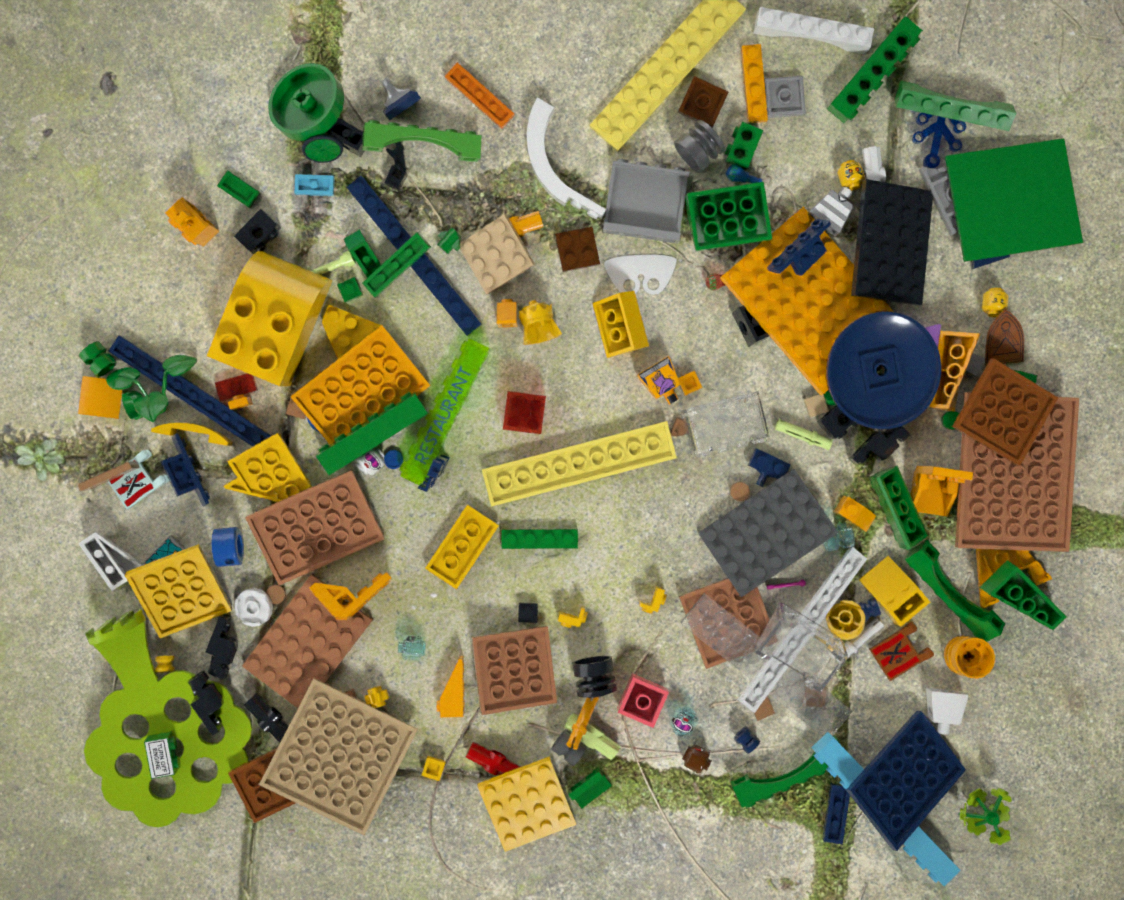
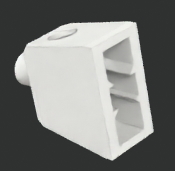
M926 688L928 718L932 722L938 723V733L947 735L949 734L950 724H961L968 694L963 691Z

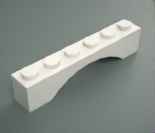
M760 7L756 15L753 34L769 37L790 36L814 39L833 44L845 51L866 54L871 47L874 28Z

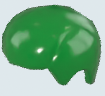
M137 391L123 393L121 395L122 402L128 417L135 420L143 418L135 410L134 404L139 398L144 396Z

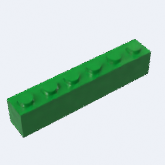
M415 392L404 394L400 397L401 401L396 404L394 402L384 407L385 411L379 415L377 412L372 414L363 425L361 423L356 424L347 435L342 433L334 439L335 442L331 445L326 443L318 448L319 452L316 454V457L327 474H333L427 415L428 412Z

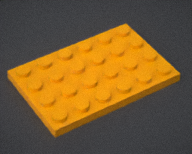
M381 325L290 397L331 445L340 434L344 433L347 435L356 424L361 423L363 425L372 414L377 412L379 415L385 411L384 407L392 402L396 404L401 401L400 397L404 394L415 392L418 396L431 385L389 332Z

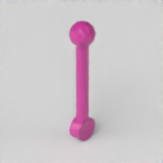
M802 579L799 582L766 586L768 590L799 585L804 587L806 581Z

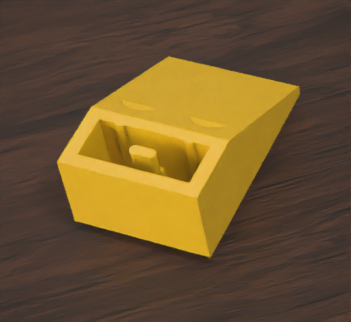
M886 556L858 579L893 623L900 627L931 603L919 587L889 556Z

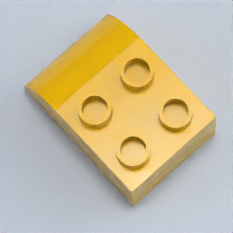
M264 251L256 252L245 264L237 278L207 357L277 386H291L333 280Z

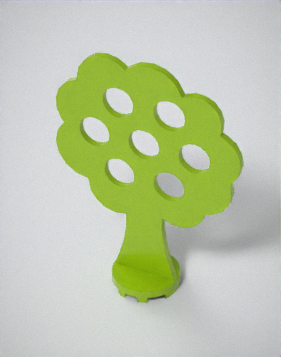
M142 608L135 614L133 610L128 611L118 620L113 617L102 624L96 631L94 628H91L85 633L89 644L93 645L108 661L124 687L113 691L105 698L99 712L101 725L92 731L85 742L84 756L86 763L94 773L102 777L101 790L105 800L112 807L121 811H133L140 822L156 828L170 825L176 821L181 812L194 815L206 812L218 801L222 794L223 784L233 783L228 772L249 761L244 746L251 737L252 723L250 717L245 710L234 704L233 695L226 686L219 682L208 680L206 684L213 682L224 699L222 707L213 713L221 718L225 735L222 740L216 743L204 741L199 734V726L202 720L192 706L191 715L184 721H173L166 715L165 705L168 700L180 697L191 704L193 699L197 697V695L194 696L188 684V680L195 676V674L186 670H175L166 674L159 681L148 648L146 617ZM138 714L146 718L149 723L147 735L142 738H132L125 733L123 722L129 715ZM172 731V735L183 743L184 752L180 757V768L175 775L170 776L176 784L175 793L170 797L160 798L154 795L150 788L152 779L144 741L149 735ZM124 753L137 755L142 762L141 772L132 777L122 775L116 767V761L120 755ZM198 758H210L217 764L218 773L215 778L209 781H201L194 776L192 764Z

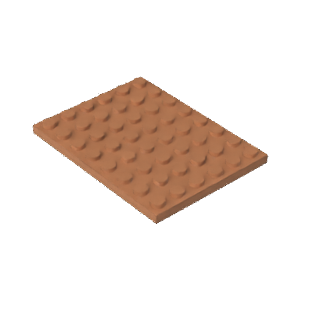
M964 392V405L971 394L970 392ZM1058 397L1057 402L1020 466L1013 464L962 433L960 470L973 472L972 480H965V483H959L955 547L1069 552L1079 398Z

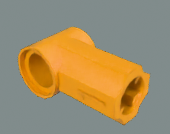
M539 211L521 217L514 216L509 218L519 237L544 227Z

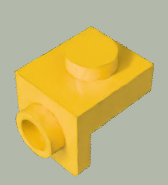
M656 586L651 604L639 601L642 611L650 614L653 611H659L660 605H664L667 594H664V588Z
M584 606L580 607L578 616L559 612L558 621L564 627L571 628L572 625L580 627L581 623H585L588 612H585Z

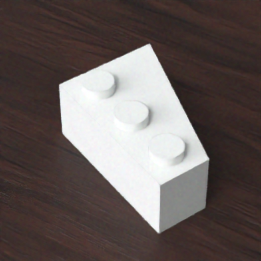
M95 532L78 543L111 591H118L129 583L125 577L127 571L144 565L101 533Z

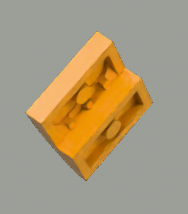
M83 376L78 414L119 419L122 390L110 388L104 378Z

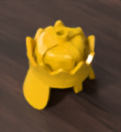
M532 300L529 302V306H525L519 311L518 317L524 327V345L543 343L562 335L559 327L553 320L552 304L549 306L544 302L538 303L536 300Z

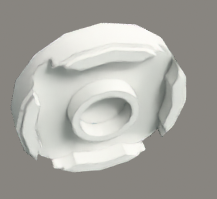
M247 589L235 600V613L238 619L240 618L243 621L242 623L247 626H260L268 621L272 615V601L268 594L261 589Z

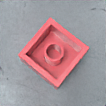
M632 673L617 706V711L622 715L654 728L669 691L666 687Z

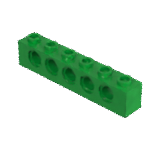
M904 16L828 106L827 110L842 123H845L848 119L852 121L859 113L856 110L859 105L864 106L870 100V92L872 90L876 92L884 83L881 79L885 75L889 77L896 69L893 65L897 61L900 63L908 55L906 50L909 46L913 48L921 38L918 36L923 30L908 17ZM897 39H901L904 45L898 44ZM884 54H890L892 60L886 59ZM872 68L878 69L880 74H874ZM860 82L865 83L867 85V89H862L860 87ZM847 97H852L855 100V104H850Z

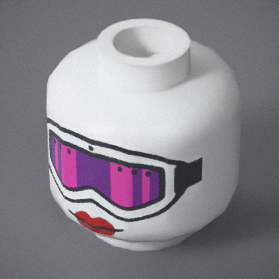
M372 448L356 459V466L364 475H374L384 466L382 458L385 456L378 448L375 450Z

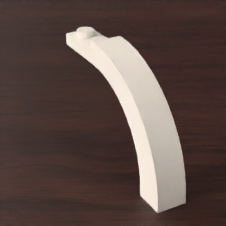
M537 97L527 126V148L530 163L538 181L547 193L564 207L568 201H571L570 204L579 210L581 208L585 209L590 217L602 219L606 212L605 208L569 188L552 170L546 156L544 141L548 123L554 113V107Z

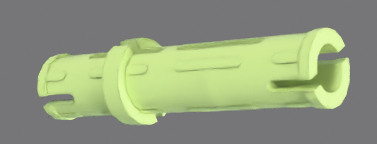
M780 418L774 429L806 441L808 445H816L828 451L833 442V439L817 434V431L804 429Z

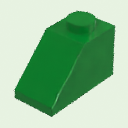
M360 229L343 239L349 252L367 278L381 266L380 261Z

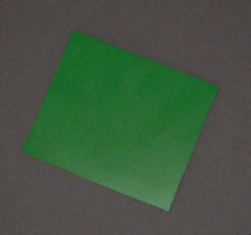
M1064 138L945 156L964 262L1083 243Z

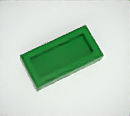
M228 170L217 185V187L248 208H251L260 195L259 191Z

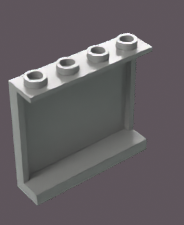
M625 159L613 161L603 233L678 244L680 241V228L689 172L680 167L667 169L665 165L659 164L655 165V167L647 166L645 162L632 164L628 163V160Z

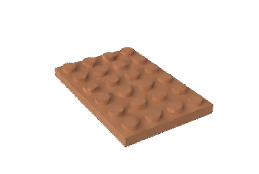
M352 469L245 517L279 586L385 539Z
M314 574L309 576L242 665V667L297 708L300 706L313 678L326 683L373 621L371 617L361 610L357 611L348 620H336L309 589L314 583L326 584ZM343 600V601H342V604L345 605V604L348 603L349 601H348V600Z

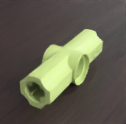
M573 713L564 727L572 732V726L576 723L579 716ZM588 723L586 727L587 732L582 736L581 742L612 760L621 746L606 736L599 727Z

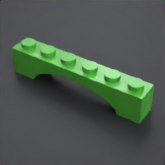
M369 120L363 126L362 150L382 152L384 147L393 143L424 141L450 150L458 156L460 161L478 162L481 158L482 135H476L474 131L457 133L455 129L439 131L436 127L421 129L418 125L403 127L399 123L390 122L388 125L380 124L376 120Z

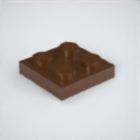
M694 76L678 113L694 121L702 120L713 128L729 92Z
M593 226L555 234L563 272L600 265Z

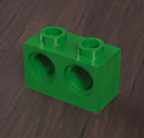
M742 122L739 127L736 126L731 136L734 138L732 145L728 144L724 155H727L725 162L739 165L744 170H747L764 130ZM748 133L751 139L744 140L741 134ZM734 151H741L743 153V157L737 158L734 155Z

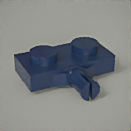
M755 448L747 466L756 469L760 473L756 484L763 487L767 477L778 480L787 474L791 464Z

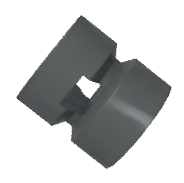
M565 729L556 739L551 750L559 756L564 755V760L574 766L584 754L587 746L580 741L577 750L573 749V744L569 748L566 743L571 733Z

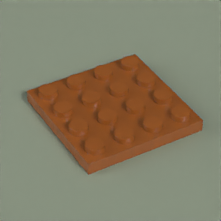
M990 359L952 427L1013 464L1020 466L1057 402L1058 397L996 359Z

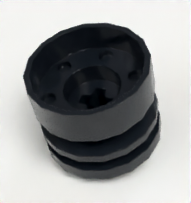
M594 656L572 662L574 676L583 677V679L576 682V687L579 688L577 690L578 697L596 698L617 691L616 684L613 683L616 681L615 676L606 675L614 670L612 656Z

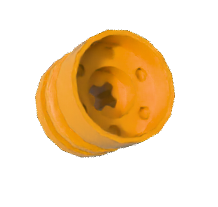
M961 635L954 637L947 643L944 650V660L952 672L968 678L978 679L985 677L991 672L995 664V654L993 648L985 640Z

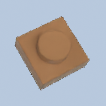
M290 398L286 414L305 420L306 415Z

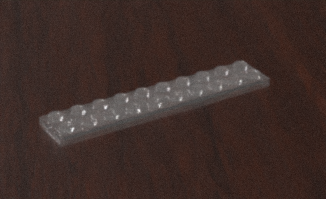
M706 593L700 597L680 622L681 625L751 680L775 649ZM793 663L789 665L769 693L822 736L827 732L833 736L853 712Z

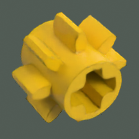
M381 686L367 689L368 694L364 696L366 704H371L374 708L386 705L385 700L389 698L387 689L382 690Z

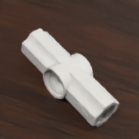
M880 147L864 148L862 154L865 179L886 182V172L884 167H882Z

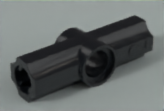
M256 693L244 706L255 716L258 725L265 732H270L281 743L289 725L286 724L282 714L275 707H270Z

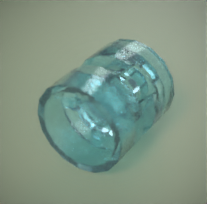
M850 523L837 525L836 529L839 533L823 543L827 552L839 550V547L843 549L854 547L855 539Z

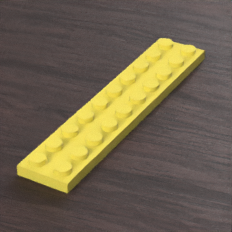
M703 0L593 120L589 127L618 152L745 13L746 8L737 0Z
M665 421L482 469L492 507L676 459L677 457L668 422Z

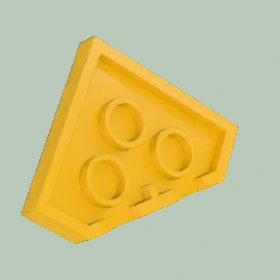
M329 304L322 320L323 327L337 359L381 326Z

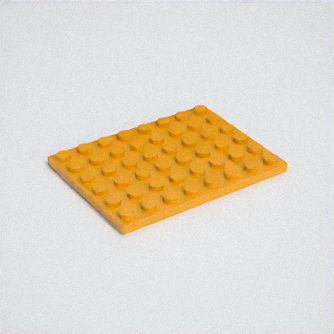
M803 206L772 233V240L762 241L722 275L720 279L740 303L746 307L753 318L758 321L765 332L770 335L771 339L820 395H823L829 390L826 377L827 360L831 347L838 335L850 323L862 316L876 312L894 311L885 301L851 296L854 265L825 231L819 237L827 252L802 276L795 274L791 264L780 274L768 271L767 267L772 263V260L778 257L788 245L792 244L798 238V235L804 232L815 220Z

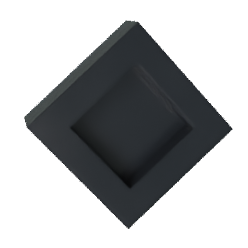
M519 602L518 622L537 623L538 603Z

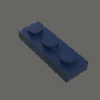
M830 784L822 840L828 843L843 845L850 795L841 784Z

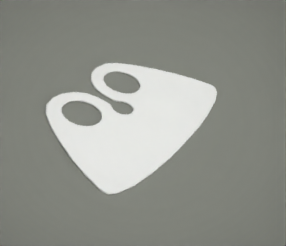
M629 255L606 260L604 266L613 284L620 292H628L624 289L623 283L631 279L635 282V288L632 291H635L636 294L640 288L638 275L643 274L644 290L649 294L655 295L662 292L668 284L677 260L666 255ZM652 278H656L659 281V288L656 290L648 288L647 283Z

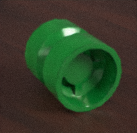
M99 341L89 344L79 354V357L86 365H91L89 369L97 378L110 372L117 364V361L110 353L106 354V348Z

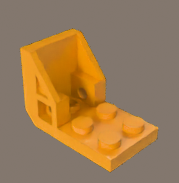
M916 466L913 473L910 495L917 511L948 517L958 493L959 483H965V480H972L973 472L934 466Z
M387 572L383 575L379 573L372 580L373 584L369 588L365 586L357 593L358 598L344 586L314 583L309 589L336 620H348L388 585L392 578ZM343 600H348V601H349V602L346 603L345 605L342 604V601H343Z

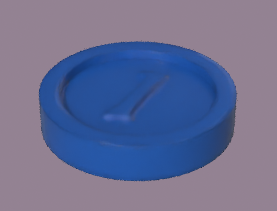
M391 450L386 453L384 463L388 468L398 469L403 464V455L399 451Z

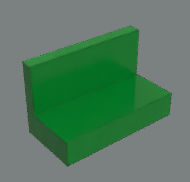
M597 767L568 789V796L572 801L575 800L583 809L612 787V784Z

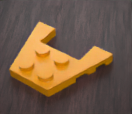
M976 549L981 608H986L999 602L997 598L986 593L980 586L1007 560L1020 570L1027 568L1030 578L1036 586L1052 580V577L1049 573H1046L1041 564L1032 557L1028 550Z

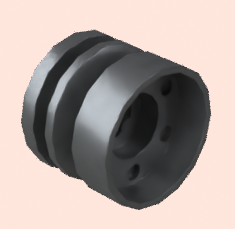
M698 120L694 126L689 128L691 136L683 133L674 141V146L681 158L694 171L701 173L710 164L708 157L716 159L718 154H722L725 151V146L718 134L706 122Z

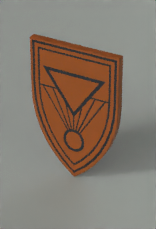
M1006 309L996 317L987 333L985 366H987L990 359H996L1002 364L1024 362V332L1018 319Z

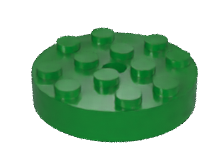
M316 63L299 65L283 75L273 88L268 104L270 119L276 128L292 140L306 141L310 137L324 135L334 125L343 110L344 90L340 81L325 66Z

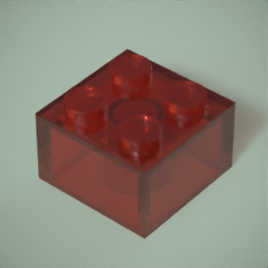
M507 391L503 430L542 435L546 396Z

